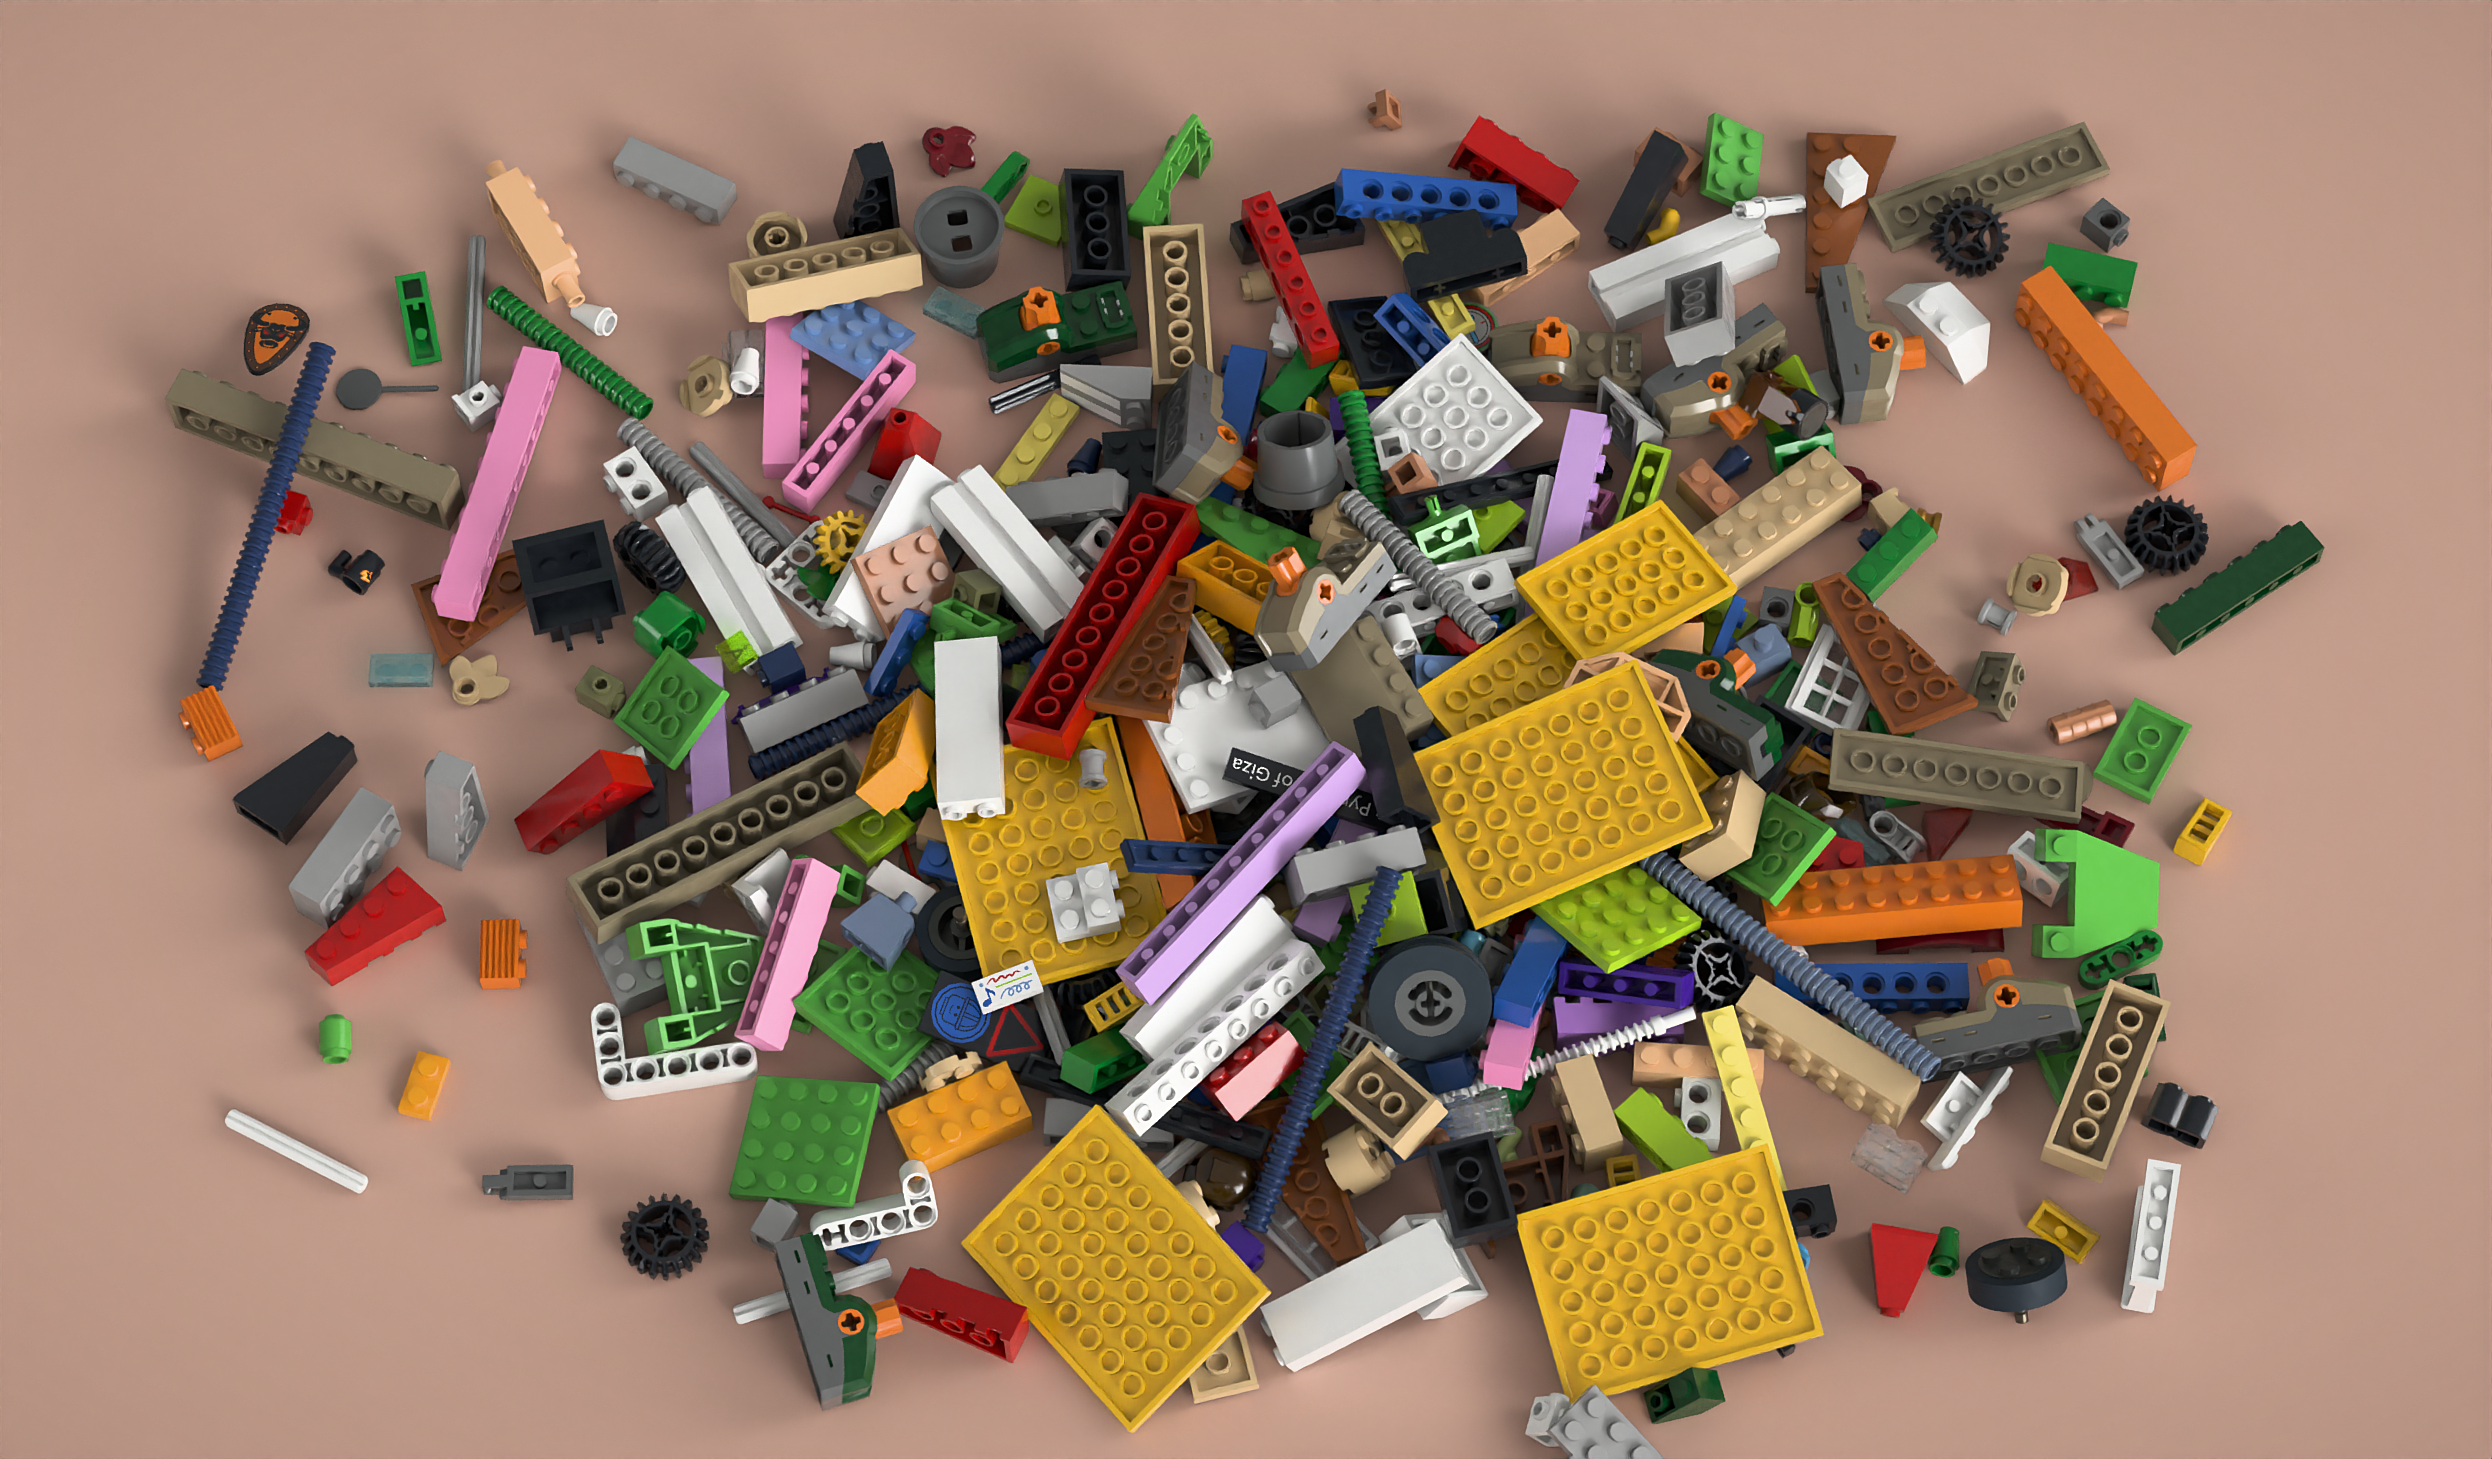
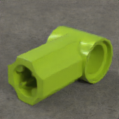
M1812 582L1801 583L1796 588L1787 642L1797 648L1805 649L1812 647L1815 642L1821 606L1811 589ZM1808 598L1811 599L1814 603L1807 604L1804 603L1802 599Z

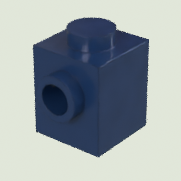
M792 643L758 657L759 670L756 671L757 678L762 688L768 686L772 695L807 680L805 667Z
M1469 1049L1434 1061H1427L1425 1065L1435 1095L1472 1086L1479 1072L1476 1056L1474 1054L1470 1055Z

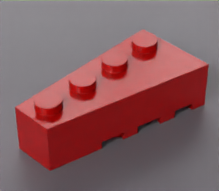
M1480 115L1448 164V167L1456 171L1459 167L1470 171V178L1476 181H1482L1484 178L1495 183L1515 184L1516 194L1520 196V202L1543 214H1550L1557 208L1561 211L1580 181L1569 170L1558 167L1549 161L1546 155L1541 152H1535L1524 145L1520 138L1509 135L1501 130L1494 121L1484 119Z
M599 749L516 817L514 821L527 851L548 855L654 789V786L641 757Z
M397 866L304 952L309 966L330 986H334L367 967L370 961L381 955L385 957L392 953L398 945L409 939L413 941L423 935L422 932L433 925L437 927L446 922L442 905Z
M909 1267L894 1296L899 1314L1012 1364L1030 1330L1027 1307L941 1278L925 1268L918 1270Z

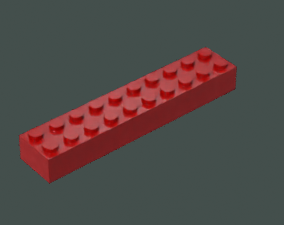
M1139 492L1005 722L1012 747L1066 761L1070 760L1097 711L1087 710L1084 699L1166 576L1176 575L1178 561L1187 556L1201 531L1195 505Z

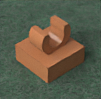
M1386 89L1376 92V102L1370 103L1367 109L1373 114L1377 113V115L1369 118L1368 122L1374 127H1381L1385 124L1392 131L1401 128L1400 101Z

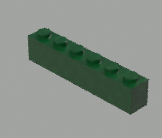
M2302 521L2297 522L2293 526L2288 524L2282 527L2270 541L2263 540L2259 542L2247 556H2238L2228 564L2227 569L2220 573L2217 571L2211 573L2203 581V584L2196 589L2190 587L2179 596V600L2173 604L2166 603L2158 608L2154 613L2155 618L2151 629L2175 656L2320 562L2324 546Z

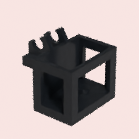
M604 519L512 540L534 636L550 632L552 642L565 640L567 652L573 651L570 635L595 630L597 643L603 644L601 631L613 629L612 617L626 614Z
M1449 867L1413 876L1428 934L1425 935L1446 937L1448 934L1471 929L1466 906ZM1348 893L1349 900H1350V904H1351L1352 911H1353V915H1354V919H1355V923H1357L1356 916H1355V912H1354V908H1353V904H1352L1351 897H1350V893ZM1402 941L1373 948L1372 951L1385 954L1390 948Z

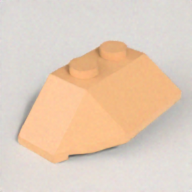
M1620 651L1588 660H1578L1563 689L1637 658ZM1637 659L1675 743H1677L1691 718L1679 679Z

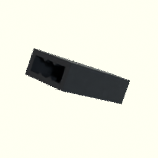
M1656 130L1651 135L1603 230L1609 238L1608 243L1621 251L1627 248L1634 252L1689 160L1680 143Z
M1381 706L1368 708L1364 711V714L1353 719L1378 818L1393 826L1405 825L1406 829L1416 827L1418 834L1440 823V816L1397 714Z
M328 731L239 792L232 799L237 813L287 845L357 763L354 744L342 735L337 737Z

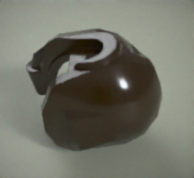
M1818 771L1794 776L1789 783L1782 787L1779 796L1822 822H1825L1827 819L1844 818L1846 814L1851 813L1857 807V802L1852 792L1827 789L1828 774ZM1817 789L1824 791L1834 804L1827 801Z
M1211 1148L1201 1157L1195 1158L1191 1164H1186L1182 1182H1189L1194 1179L1201 1187L1202 1198L1207 1207L1212 1206L1218 1211L1232 1212L1235 1206L1243 1204L1252 1198V1190L1256 1188L1257 1172L1248 1157L1221 1148Z

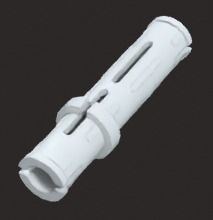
M1798 193L1771 198L1756 196L1751 200L1735 202L1737 206L1733 205L1732 213L1737 220L1750 218L1764 220L1768 216L1800 213L1803 211L1801 208L1804 209L1806 207V201Z

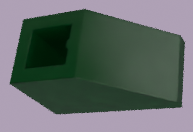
M1691 1367L1643 1393L1652 1424L1702 1414L1726 1401L1717 1370Z

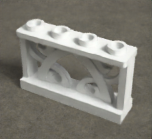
M2148 1159L2146 1163L2144 1184L2138 1187L2120 1305L2123 1309L2152 1313L2155 1306L2157 1290H2163L2180 1176V1164Z

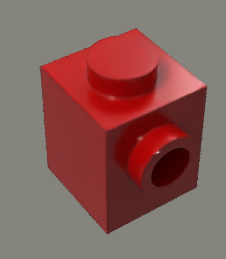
M289 490L286 491L287 499L283 500L285 506L279 511L282 515L276 520L279 524L274 529L282 534L293 533L300 536L304 526H308L312 520L313 509L307 495Z

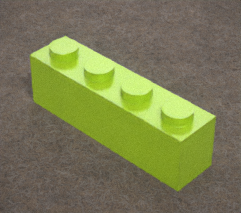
M1642 441L1614 524L1658 501L1669 470L1671 449Z
M1642 1087L1613 1111L1621 1134L1661 1173L1714 1159L1709 1153L1705 1142L1699 1137L1694 1138L1685 1130L1686 1126L1683 1121L1674 1114L1671 1116L1663 1108L1660 1099L1651 1092L1648 1094Z

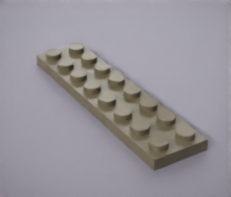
M2081 122L1867 199V204L1869 206L1868 210L1890 252L1893 253L1927 241L1931 234H1935L1930 229V225L1933 222H1937L1934 218L1935 214L1943 212L1942 207L1947 203L1952 206V201L1957 198L1963 203L1966 197H1971L1973 204L1977 199L1983 198L1984 208L1990 203L1994 204L1991 212L1995 215L1997 212L2004 213L2109 175L2110 168L2085 122ZM1961 216L1972 224L1980 221L1972 216ZM1951 223L1949 225L1948 233L1952 232L1953 226L1951 225Z
M1834 727L1831 740L1827 789L2079 824L2082 811L2084 762Z

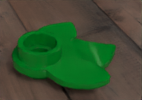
M824 558L819 562L818 571L799 566L797 568L798 577L804 585L808 586L806 592L816 599L827 601L841 576L840 570L830 574L831 566L829 564L825 566L820 565Z

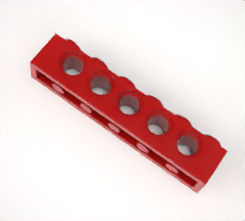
M1271 191L1242 200V221L1309 369L1338 360L1340 343Z

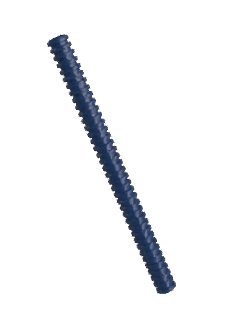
M310 342L309 344L311 351L306 353L308 359L303 362L305 368L300 371L302 377L297 379L299 386L295 387L293 391L296 395L292 396L290 400L293 404L289 405L287 409L290 413L286 414L284 418L287 422L283 423L281 427L284 431L280 432L278 436L281 440L277 441L275 445L278 449L273 451L274 459H271L269 463L271 468H268L266 471L268 477L264 478L265 486H262L260 489L262 495L257 498L259 505L254 507L256 514L251 516L253 523H249L248 528L250 532L245 534L247 541L242 543L244 550L239 552L241 558L236 560L238 567L233 569L235 576L230 578L232 585L228 586L226 590L229 594L224 596L223 599L226 603L221 605L220 608L223 612L218 614L217 617L220 621L215 623L214 626L217 630L211 635L214 639L208 644L210 650L205 652L207 659L202 661L204 668L199 670L201 677L196 679V683L202 688L214 685L217 692L222 691L224 688L221 684L227 679L224 675L230 670L227 666L233 661L231 654L236 652L234 645L239 643L237 636L242 634L240 627L245 625L243 618L248 616L246 609L251 607L249 600L254 598L252 591L257 589L255 583L260 580L258 574L264 569L261 565L267 560L264 556L270 551L267 547L273 542L270 538L276 533L273 529L279 524L276 520L282 515L279 511L285 506L283 500H286L288 497L286 491H289L291 488L289 482H292L294 479L292 473H295L297 470L295 464H298L300 461L298 455H301L303 452L301 446H304L306 443L304 437L309 435L307 428L312 426L310 419L315 417L313 410L318 408L316 401L321 399L319 392L324 390L322 383L327 381L325 374L330 372L328 365L333 363L331 356L336 354L334 348L321 342Z
M1032 631L1031 634L1024 633L1022 638L1019 636L1015 637L1014 642L1006 641L1005 646L999 644L1002 673L1003 669L1011 670L1012 665L1020 666L1021 661L1029 662V658L1033 657L1038 651L1049 648L1054 638L1043 644ZM918 680L915 686L913 683L909 684L908 689L900 688L899 693L891 692L890 697L885 695L881 701L876 699L872 705L867 703L863 709L858 707L854 713L849 711L845 717L840 715L836 721L831 719L827 725L822 723L818 729L815 727L811 728L809 733L806 731L802 732L800 737L798 735L793 736L791 741L789 739L784 740L782 745L778 743L775 744V748H766V752L760 751L755 757L753 755L748 756L749 767L755 779L760 782L764 776L769 778L773 772L778 774L782 768H790V764H799V760L805 761L808 759V756L813 757L817 755V752H823L826 748H831L844 740L850 742L853 740V736L861 737L862 732L870 733L871 728L876 729L877 724L917 688L930 698L931 696L920 680Z
M1385 866L1376 867L1378 874L1372 878L1374 884L1368 888L1371 892L1365 896V900H1367L1366 905L1362 904L1361 906L1363 913L1358 914L1357 917L1360 921L1355 923L1354 928L1356 931L1350 935L1352 941L1346 945L1349 948L1348 952L1343 953L1345 960L1340 961L1339 966H1341V970L1335 974L1338 978L1333 980L1332 985L1334 988L1328 992L1331 995L1330 999L1325 1000L1327 1007L1321 1011L1323 1014L1322 1019L1318 1018L1317 1023L1320 1025L1314 1029V1033H1316L1315 1038L1311 1037L1310 1039L1312 1046L1307 1047L1306 1051L1309 1053L1307 1057L1304 1056L1303 1058L1305 1064L1300 1066L1299 1071H1301V1074L1295 1078L1298 1082L1297 1085L1292 1086L1294 1093L1288 1097L1290 1100L1289 1105L1285 1104L1284 1108L1287 1111L1281 1115L1283 1119L1282 1124L1278 1123L1277 1125L1279 1132L1274 1133L1275 1142L1270 1143L1272 1150L1267 1152L1266 1156L1269 1158L1267 1162L1264 1161L1262 1164L1265 1168L1264 1171L1259 1172L1261 1179L1255 1183L1257 1189L1256 1191L1252 1190L1251 1194L1254 1197L1248 1201V1205H1250L1249 1210L1245 1209L1244 1211L1246 1218L1245 1220L1241 1219L1240 1223L1243 1224L1242 1226L1264 1234L1268 1232L1266 1228L1267 1223L1271 1224L1272 1222L1270 1215L1275 1214L1274 1205L1279 1204L1277 1197L1282 1195L1283 1190H1281V1187L1287 1183L1284 1179L1286 1175H1290L1288 1168L1294 1164L1292 1158L1298 1154L1295 1150L1301 1146V1142H1299L1300 1137L1304 1138L1305 1136L1303 1129L1304 1127L1308 1128L1307 1119L1312 1117L1310 1113L1311 1108L1315 1109L1316 1104H1314V1101L1320 1097L1317 1094L1318 1090L1323 1089L1321 1082L1326 1080L1325 1072L1331 1068L1328 1064L1334 1060V1056H1332L1333 1051L1337 1052L1338 1050L1336 1043L1341 1042L1342 1038L1339 1035L1341 1032L1344 1033L1345 1028L1343 1025L1349 1021L1347 1015L1352 1013L1351 1004L1356 1003L1354 996L1359 994L1360 990L1357 988L1364 982L1361 978L1362 975L1366 976L1367 974L1365 968L1370 966L1371 961H1369V957L1374 956L1375 952L1372 949L1377 947L1378 942H1376V939L1382 935L1379 931L1380 928L1385 927L1384 918L1388 919L1389 917L1387 910L1392 909L1393 905L1390 902L1392 899L1395 900L1396 895L1394 892L1400 888L1398 881L1403 880L1404 876L1401 875L1402 873Z

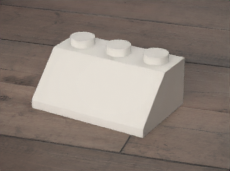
M1442 1212L1403 1215L1378 1237L1382 1244H1385L1434 1218L1444 1226L1447 1235L1448 1231ZM1464 1248L1453 1251L1463 1267L1469 1284L1417 1309L1416 1311L1423 1320L1444 1318L1489 1295Z

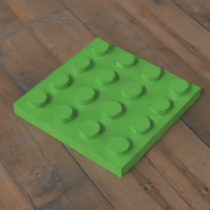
M853 946L793 1001V1006L797 1013L891 1082L921 1055L932 1042L937 1040L916 1030L939 973L906 948H904L892 968L886 971L857 947Z
M758 1075L729 1195L733 1199L767 1202L771 1198L777 1202L784 1200L792 1204L854 1208L881 1092L877 1083Z

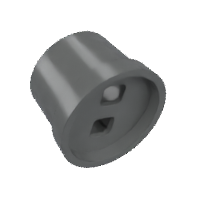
M968 186L947 187L926 198L915 215L914 233L933 277L948 287L964 289L985 282L993 274L998 263L999 248L1003 241L1005 227L1003 212L998 203L982 190ZM971 238V250L960 252L953 250V239Z
M1286 411L1275 414L1260 424L1257 430V471L1253 472V493L1259 501L1277 509L1306 510L1333 501L1343 491L1345 487L1343 468L1336 455L1332 426L1326 417L1310 411Z

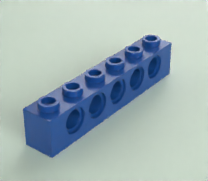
M1344 168L1341 169L1334 183L1336 215L1347 216L1348 218L1363 217L1374 218L1379 221L1396 220L1415 224L1434 220L1446 214H1456L1476 209L1484 228L1496 231L1501 228L1511 229L1518 216L1515 184Z
M1407 292L1393 294L1373 315L1421 368L1452 341Z
M1968 963L1815 964V968L1820 967L1823 970V974L1828 973L1831 976L1830 980L1836 979L1839 982L1838 986L1844 985L1846 992L1852 991L1854 998L1860 997L1862 1004L1868 1003L1870 1010L1876 1009L1880 1014L1884 1015L1895 1014L1898 1011H1911V1013L1918 1015L1926 1014L1929 1011H1943L1946 1014H1954L1966 1011L1970 1000ZM1778 968L1774 969L1772 981L1775 987L1821 1015L1833 1013V1009L1827 1010L1825 1008V1003L1819 1004L1818 998L1813 999L1810 995L1803 994L1799 987L1794 985V980H1787L1786 974L1781 975L1778 972ZM1900 986L1906 987L1910 990V993H1899L1896 988ZM1936 986L1942 990V993H1932L1928 990V987ZM1873 987L1878 993L1869 994L1863 988Z

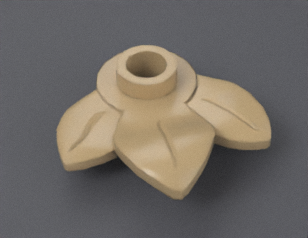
M494 654L481 657L472 663L462 655H458L450 665L449 674L454 682L451 689L452 696L457 703L469 706L477 703L480 699L497 698L506 691L510 681L506 677L497 676L498 665ZM466 689L473 690L470 694H462Z

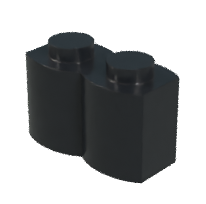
M2169 1082L2165 1084L2158 1083L2141 1124L2154 1132L2171 1136L2185 1145L2202 1149L2219 1107L2214 1105L2213 1101L2208 1097L2188 1095L2177 1084Z

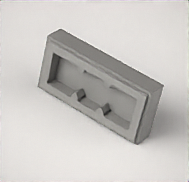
M860 469L846 492V498L876 511L891 483Z

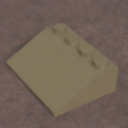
M1372 615L1355 621L1324 659L1315 667L1309 670L1287 671L1329 743L1331 744L1335 741L1354 752L1360 762L1364 760L1353 719L1364 714V711L1368 708L1381 706L1397 714L1408 742L1425 736L1434 719L1433 714Z

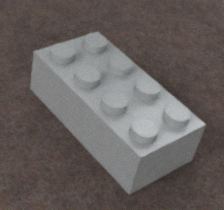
M1723 261L1665 280L1664 338L1676 367L1683 365L1692 366L1699 363L1702 359L1714 355L1723 356L1735 349V291Z
M363 787L359 789L288 885L298 913L326 929H329L346 913V906L351 899L360 895L365 886V880L371 872L375 873L379 869L384 854L389 848H393L401 837V828L393 804Z
M1399 825L1386 830L1387 834L1375 836V833L1372 832L1358 836L1356 842L1345 844L1344 840H1339L1327 844L1324 850L1315 852L1314 848H1306L1296 852V857L1290 859L1289 864L1282 871L1292 907L1295 908L1347 895L1349 887L1371 882L1373 876L1378 874L1376 871L1377 866H1385L1400 873L1412 871L1413 876L1417 875L1427 862L1416 827L1406 829L1405 825Z
M573 907L575 916L621 1018L669 999L660 956L631 961L626 932L597 945Z

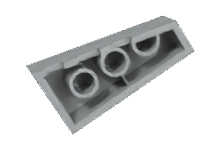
M439 751L435 760L429 761L424 772L428 858L462 871L490 817L474 764Z

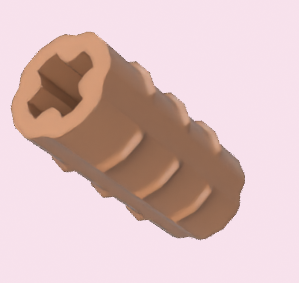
M2107 699L2091 703V705L2082 708L2077 707L2073 711L2063 712L2060 715L2049 718L2047 721L2049 733L2056 745L2068 741L2072 742L2075 739L2087 737L2096 732H2102V730L2114 727L2117 723L2115 711Z

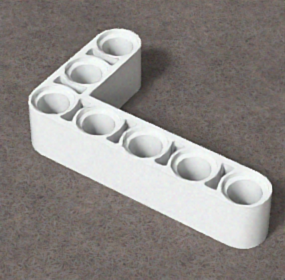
M601 1003L594 1007L591 1012L598 1078L602 1092L608 1099L622 1100L745 1081L754 1077L758 1071L756 1052L754 1047L747 1042H733L627 1059L623 1025L618 1008L611 1003ZM611 1018L614 1020L608 1026L600 1025V1022L604 1019ZM608 1048L618 1049L615 1054H603ZM741 1057H747L750 1059V1061L744 1065H738L735 1063L736 1060H738ZM709 1062H715L718 1064L717 1067L712 1070H706L703 1068L704 1065H706ZM677 1067L686 1068L682 1074L674 1075L671 1073ZM645 1072L654 1073L650 1079L642 1080L639 1078ZM610 1078H622L618 1084L610 1085L607 1083Z

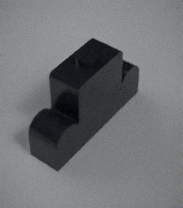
M1476 209L1456 214H1446L1440 218L1421 223L1420 238L1424 253L1413 252L1408 254L1402 263L1406 292L1417 304L1528 274L1527 255L1517 232L1509 228H1501L1496 230L1491 237H1487Z

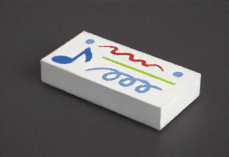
M1032 960L971 983L983 1015L1044 992Z

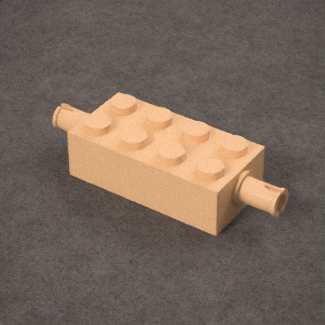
M501 160L491 162L486 167V173L490 176L491 180L485 183L492 213L546 302L549 303L563 296L570 308L581 305L585 300V295L579 289L577 275L581 274L575 261L577 259L576 252L570 242L565 244L562 240L563 232L556 220L551 221L547 214L550 212L542 197L537 199L533 193L536 189L531 178L528 175L523 176L518 167L507 172Z

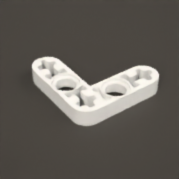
M819 520L812 523L767 567L765 575L773 592L815 626L821 629H828L835 626V624L830 621L827 615L820 617L818 608L814 606L817 601L818 607L822 610L826 601L816 599L813 596H810L805 601H798L794 598L796 591L807 589L808 587L800 581L797 568L800 566L811 569L823 558L822 555H815L814 553L820 549V545L815 544L816 550L812 546L814 544L813 539L817 538L816 528L824 525L823 521ZM799 550H805L810 554V557L804 562H797L793 559L794 553ZM785 572V580L778 578L775 581L774 574L782 575Z

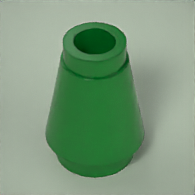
M1949 1226L1940 1229L1937 1242L1927 1261L1932 1274L1947 1278L1952 1277L1955 1271L1959 1269V1231Z

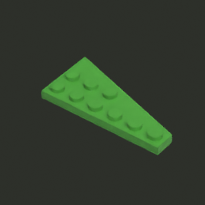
M1210 496L1196 505L1202 533L1208 537L1215 536L1268 565L1266 561L1272 554L1281 551L1284 547L1292 546L1297 551L1307 570L1315 567L1322 561L1317 559L1321 545L1319 541L1310 539Z

